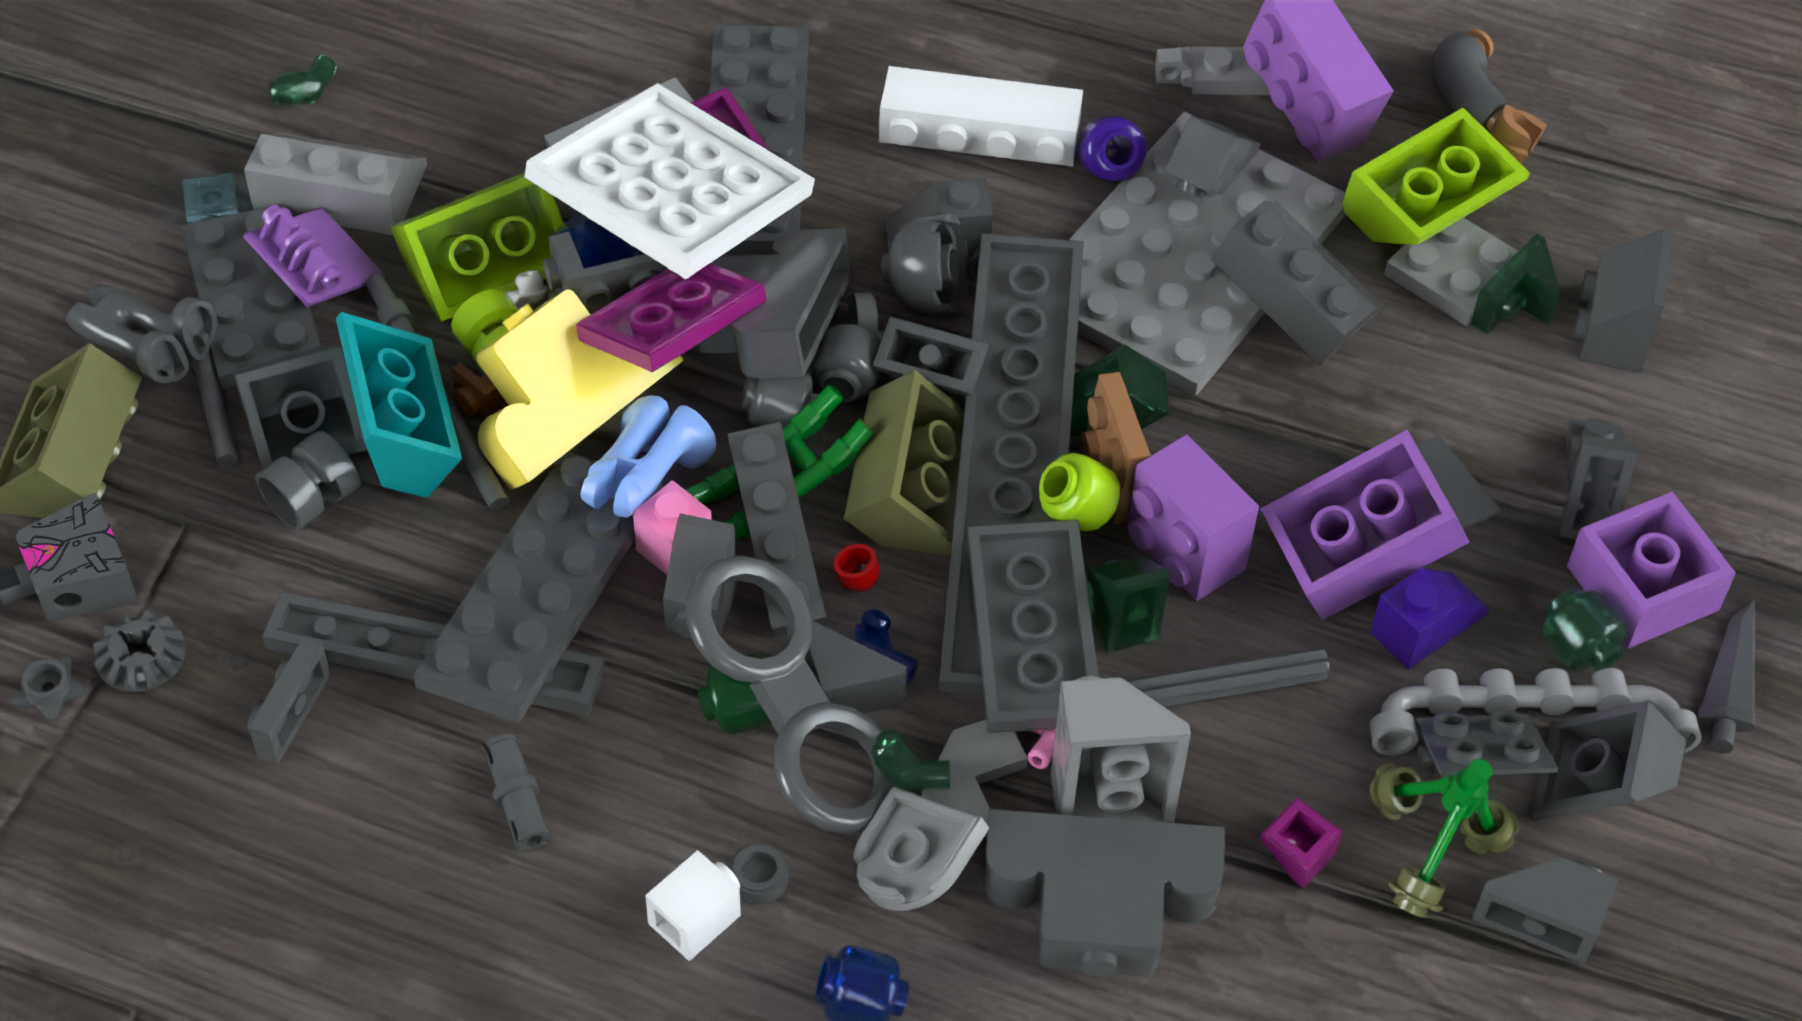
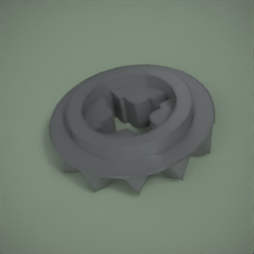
M148 609L140 617L131 618L124 613L121 622L113 627L104 625L103 637L100 641L93 643L94 665L99 676L113 688L128 692L150 690L170 680L180 669L186 653L182 631L173 624L170 617H155ZM147 641L150 653L153 655L137 651L130 656L126 644L133 643L141 646Z

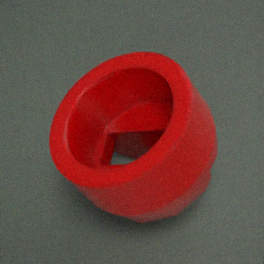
M852 544L841 549L835 556L833 566L839 582L845 589L857 590L858 592L868 591L879 580L880 565L875 551L870 546ZM862 564H866L865 569L861 571Z

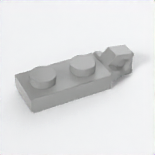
M1188 46L1157 50L1155 61L1156 83L1182 84V86L1192 88V94L1270 95L1269 88L1259 73L1248 65L1243 47Z

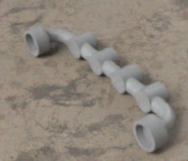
M1502 668L1491 669L1483 673L1479 679L1480 685H1459L1457 674L1450 669H1436L1424 677V685L1400 688L1390 694L1381 707V713L1373 717L1369 724L1373 748L1378 753L1389 756L1407 753L1417 745L1418 735L1415 719L1409 712H1406L1413 708H1428L1434 715L1443 712L1456 713L1461 708H1485V711L1489 714L1499 710L1515 711L1516 708H1541L1543 713L1556 716L1569 712L1573 707H1596L1599 712L1650 701L1686 739L1684 753L1698 746L1701 741V733L1697 717L1692 711L1681 709L1671 696L1655 687L1626 685L1624 673L1616 668H1605L1594 673L1590 679L1591 685H1571L1568 673L1559 668L1546 669L1540 672L1535 678V685H1515L1512 673Z

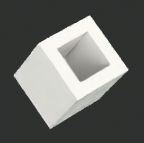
M697 850L645 895L648 924L690 961L741 916L740 883L726 865L721 862L713 864Z

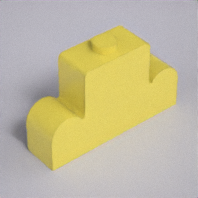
M571 290L563 291L534 311L529 304H526L502 322L508 331L482 349L476 356L480 367L509 404V406L488 416L481 423L478 431V445L508 488L513 490L530 482L680 364L683 361L682 357L678 356L656 371L650 372L579 341L576 324L591 314Z

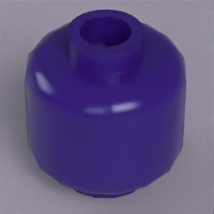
M1101 116L1090 121L1081 131L1077 142V155L1082 167L1092 176L1107 181H1123L1134 176L1142 167L1147 155L1146 140L1142 130L1134 122L1118 116Z

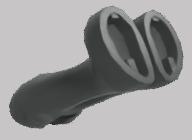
M101 284L91 288L88 292L89 298L95 307L76 302L66 317L68 325L77 334L82 335L86 342L103 345L126 355L135 361L138 369L146 378L165 384L176 382L185 377L189 370L186 354L196 360L205 357L215 338L218 322L216 310L212 304L196 297H184L176 304L171 314L152 306L127 291ZM133 330H143L147 334L142 335Z

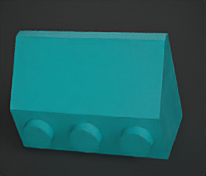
M341 312L336 317V323L363 439L381 486L428 498L462 460L432 339Z

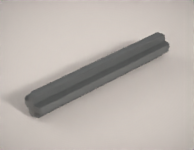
M1319 647L1125 679V681L1163 707L1326 680L1329 676L1330 663L1325 649Z

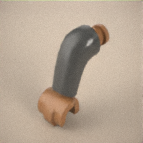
M1471 29L1466 33H1454L1447 36L1435 50L1432 63V77L1437 90L1455 112L1464 108L1523 165L1547 125L1528 112L1510 106L1509 101L1485 74L1487 60L1491 57L1494 50L1493 42L1486 32L1480 29Z

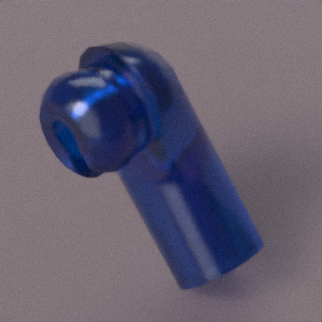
M876 609L865 611L861 617V623L855 627V641L907 666V686L917 671L919 661L893 649L888 632L891 620L886 613Z

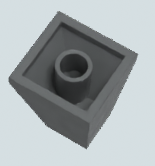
M1650 701L1552 721L1546 747L1558 766V773H1540L1531 815L1537 821L1633 803L1675 788L1678 785L1686 739Z

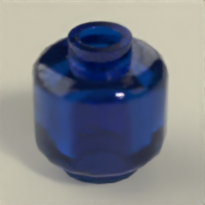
M846 945L835 956L827 955L825 957L817 980L815 1001L823 1004L824 1014L829 1021H889L891 1015L897 1017L902 1015L908 998L909 982L900 979L899 963L893 956L854 945Z

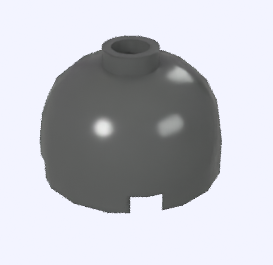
M953 213L930 214L910 220L898 229L890 243L889 252L882 255L881 273L884 282L891 283L895 296L906 308L920 315L954 316L961 313L964 307L954 304L957 291L965 295L968 293V249L966 239L955 238L950 225H961L958 217Z

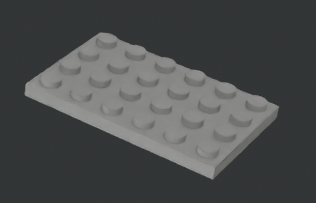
M1184 111L1147 152L1142 167L1134 176L1121 181L1069 240L1084 241L1077 334L1196 397L1265 313L1211 260V257L1231 228L1264 200L1277 201L1322 244L1346 215L1343 212L1344 206H1342L1346 192L1258 149L1254 157L1222 195L1206 192L1203 199L1193 196L1176 187L1179 178L1165 172L1190 116H1193Z

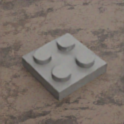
M1462 218L1419 245L1405 244L1387 261L1384 275L1467 327L1524 270L1528 256L1467 219Z

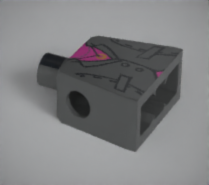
M97 493L90 494L19 530L15 538L25 562L0 571V596L4 605L37 594L46 619L51 621L138 602L128 569Z

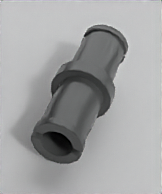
M509 733L494 736L486 741L487 745L482 746V751L487 759L496 785L492 792L495 804L498 808L504 809L514 839L515 849L519 852L537 850L547 844L546 840L551 839L550 831L546 827L537 800L540 794L537 779L528 774L519 747L518 737Z

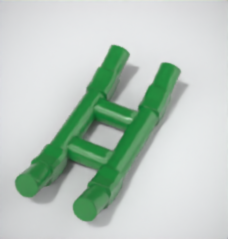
M829 384L812 403L808 402L797 415L790 419V423L782 428L788 457L801 471L793 477L798 500L830 476H836L847 468L859 455L858 451L875 434L867 423L859 419L842 438L839 437L830 448L821 453L819 459L803 441L814 435L825 424L829 414L844 399L842 394ZM734 463L728 468L723 467L715 474L703 478V482L684 490L702 504L714 503L730 496L740 488ZM745 510L733 514L732 518L723 521L724 523L734 525L735 539H744L750 536Z

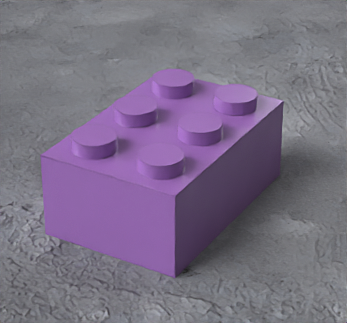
M1264 0L1242 49L1244 50L1248 65L1259 73L1269 88L1273 103L1277 108L1284 111L1295 128V134L1300 144L1309 149L1318 163L1364 143L1394 90L1334 1Z
M1408 429L1260 508L1306 597L1322 621L1470 543L1456 514Z

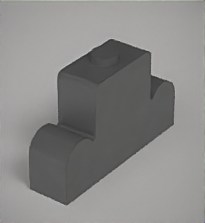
M845 228L807 229L786 233L773 242L774 255L729 256L715 259L712 262L713 265L765 285L767 301L697 344L699 352H737L741 371L744 375L751 378L804 377L854 274Z
M989 809V830L986 836L983 880L985 893L996 905L1010 910L1023 909L1031 905L1035 900L1040 901L1038 963L1043 968L1082 971L1088 976L1097 978L1110 977L1114 974L1152 976L1157 972L1163 942L1164 910L1176 921L1189 924L1199 923L1209 918L1216 909L1224 875L1225 827Z

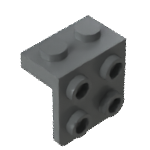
M570 232L549 236L551 258L544 259L543 266L549 288L554 292L546 294V300H550L565 290H571L577 295L588 312L593 314L668 268L647 254H642L584 269Z

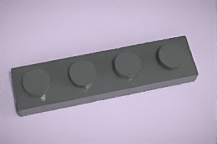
M777 422L728 433L755 558L765 560L785 572L803 593L812 620L826 626V614L781 423ZM763 589L773 637L787 635V622L781 606L769 592Z

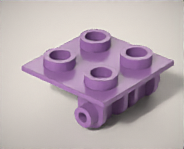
M272 205L262 214V220L265 222L264 226L245 233L243 236L306 307L366 286L367 280L373 275L382 274L384 277L386 276L323 207L292 217V213L287 208Z

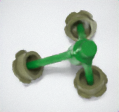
M1474 759L1467 769L1459 770L1456 775L1451 774L1441 779L1421 781L1419 775L1413 769L1402 766L1395 767L1393 763L1383 764L1376 770V777L1370 785V798L1373 804L1380 809L1383 817L1389 820H1399L1402 814L1407 815L1419 808L1423 794L1431 793L1442 794V804L1449 812L1421 871L1413 867L1403 866L1398 878L1389 882V887L1396 893L1393 902L1401 909L1423 918L1429 909L1434 912L1442 911L1444 906L1439 902L1446 890V886L1434 878L1433 875L1462 818L1464 819L1461 825V832L1466 836L1465 844L1472 852L1479 855H1485L1487 852L1501 854L1514 844L1513 836L1519 831V821L1515 814L1508 811L1502 803L1488 800V780L1493 774V769L1485 760Z

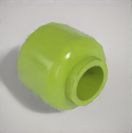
M1077 453L1062 455L1052 462L1042 473L1039 482V499L1044 512L1055 521L1078 520L1079 530L1084 532L1097 530L1106 524L1116 512L1120 501V483L1117 475L1107 465Z

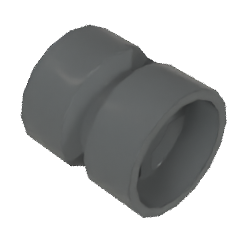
M316 431L293 447L292 459L285 456L279 457L256 473L255 477L257 487L270 509L287 527L294 531H300L321 516L324 512L325 502L330 505H336L357 490L361 484L356 467L348 454L336 440L323 431Z

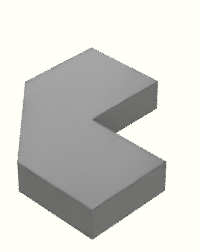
M986 719L954 729L921 792V796L978 815L988 825L990 808L979 784L1027 769L1028 758L1016 733H988Z

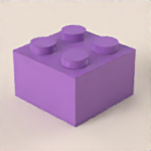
M1186 434L1136 465L1127 530L1133 543L1140 550L1148 551L1163 567L1171 583L1177 587H1183L1197 602L1246 570L1259 505Z
M1673 492L1580 528L1567 564L1568 569L1627 648L1636 646L1719 611L1736 574Z

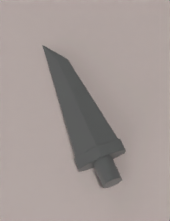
M1755 598L1730 618L1701 707L1697 711L1698 725L1712 729L1710 748L1717 753L1725 754L1733 750L1736 732L1753 731L1755 728Z

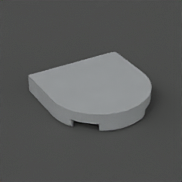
M893 786L856 844L853 859L856 861L858 883L865 894L882 908L906 911L925 906L943 895L955 883L989 830V827L983 818L978 815Z

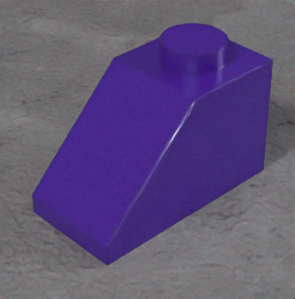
M1420 568L1380 595L1370 633L1409 670L1488 615L1490 608L1452 572Z

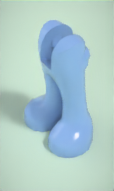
M650 395L638 398L625 409L620 422L621 434L616 442L600 460L596 461L589 468L588 476L583 482L580 493L581 499L591 507L600 509L611 497L615 498L613 505L615 516L630 517L637 508L651 498L675 462L685 468L696 469L710 459L715 453L717 445L713 430L696 410L687 405L679 406L670 418L667 401L660 396ZM641 452H648L644 457L636 459Z

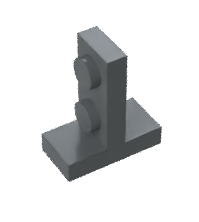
M1570 418L1566 434L1568 491L1559 522V537L1577 539L1580 528L1620 513L1624 507L1638 455L1637 443L1624 441L1623 427L1614 426L1606 420L1597 418L1586 421Z

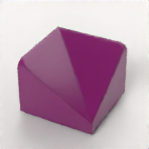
M1296 797L1261 833L1260 840L1291 879L1304 888L1336 855L1343 831Z

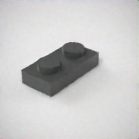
M303 637L292 656H285L279 664L275 676V684L266 699L259 700L254 705L248 719V731L250 732L257 758L279 764L330 678L331 673L323 644Z

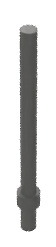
M376 274L371 276L367 280L366 286L379 308L377 317L380 323L416 334L412 327L414 318L406 303L396 298L384 275ZM443 382L462 460L489 509L492 512H499L509 505L510 500Z

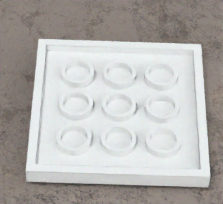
M658 83L528 159L524 176L549 194L560 199L590 220L598 223L685 279L811 196L815 181L813 177Z

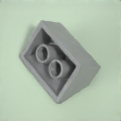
M287 133L260 135L244 172L253 210L282 204L283 208H287L292 213V217L323 207L341 227L393 236L390 226L404 221L427 167V158Z
M1084 676L1074 681H1061L1050 772L1056 814L1174 823L1191 737L1189 724L1121 677L1102 679L1097 676Z

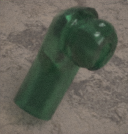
M318 55L307 72L286 73L274 79L269 85L270 97L275 103L280 105L315 103L321 98L337 66L331 58Z
M885 730L876 737L875 744L872 747L874 763L895 787L903 790L950 789V760L919 761L904 743L905 737L896 730Z

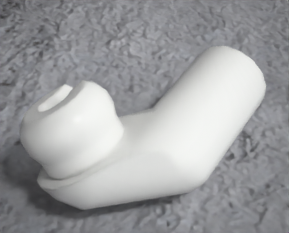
M536 270L520 273L516 277L517 290L506 292L518 309L526 304H529L533 309L546 300L548 286L543 285V275Z

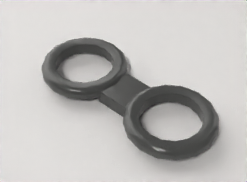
M738 555L714 561L697 574L686 597V623L695 647L715 669L736 681L752 683L750 685L752 691L779 735L774 745V773L783 797L797 814L823 831L849 835L865 830L893 786L899 788V763L889 738L873 719L853 707L830 703L804 659L812 642V616L803 593L789 576L762 559ZM743 581L753 583L771 594L781 606L787 622V639L778 655L759 659L744 656L729 647L718 634L712 618V599L719 586L724 583ZM824 727L841 730L855 738L868 753L874 769V787L868 801L864 805L851 809L832 806L817 797L807 785L800 768V747L807 733Z

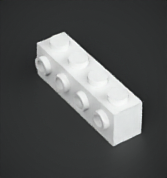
M889 66L880 105L879 142L1073 166L1080 126L1083 90Z

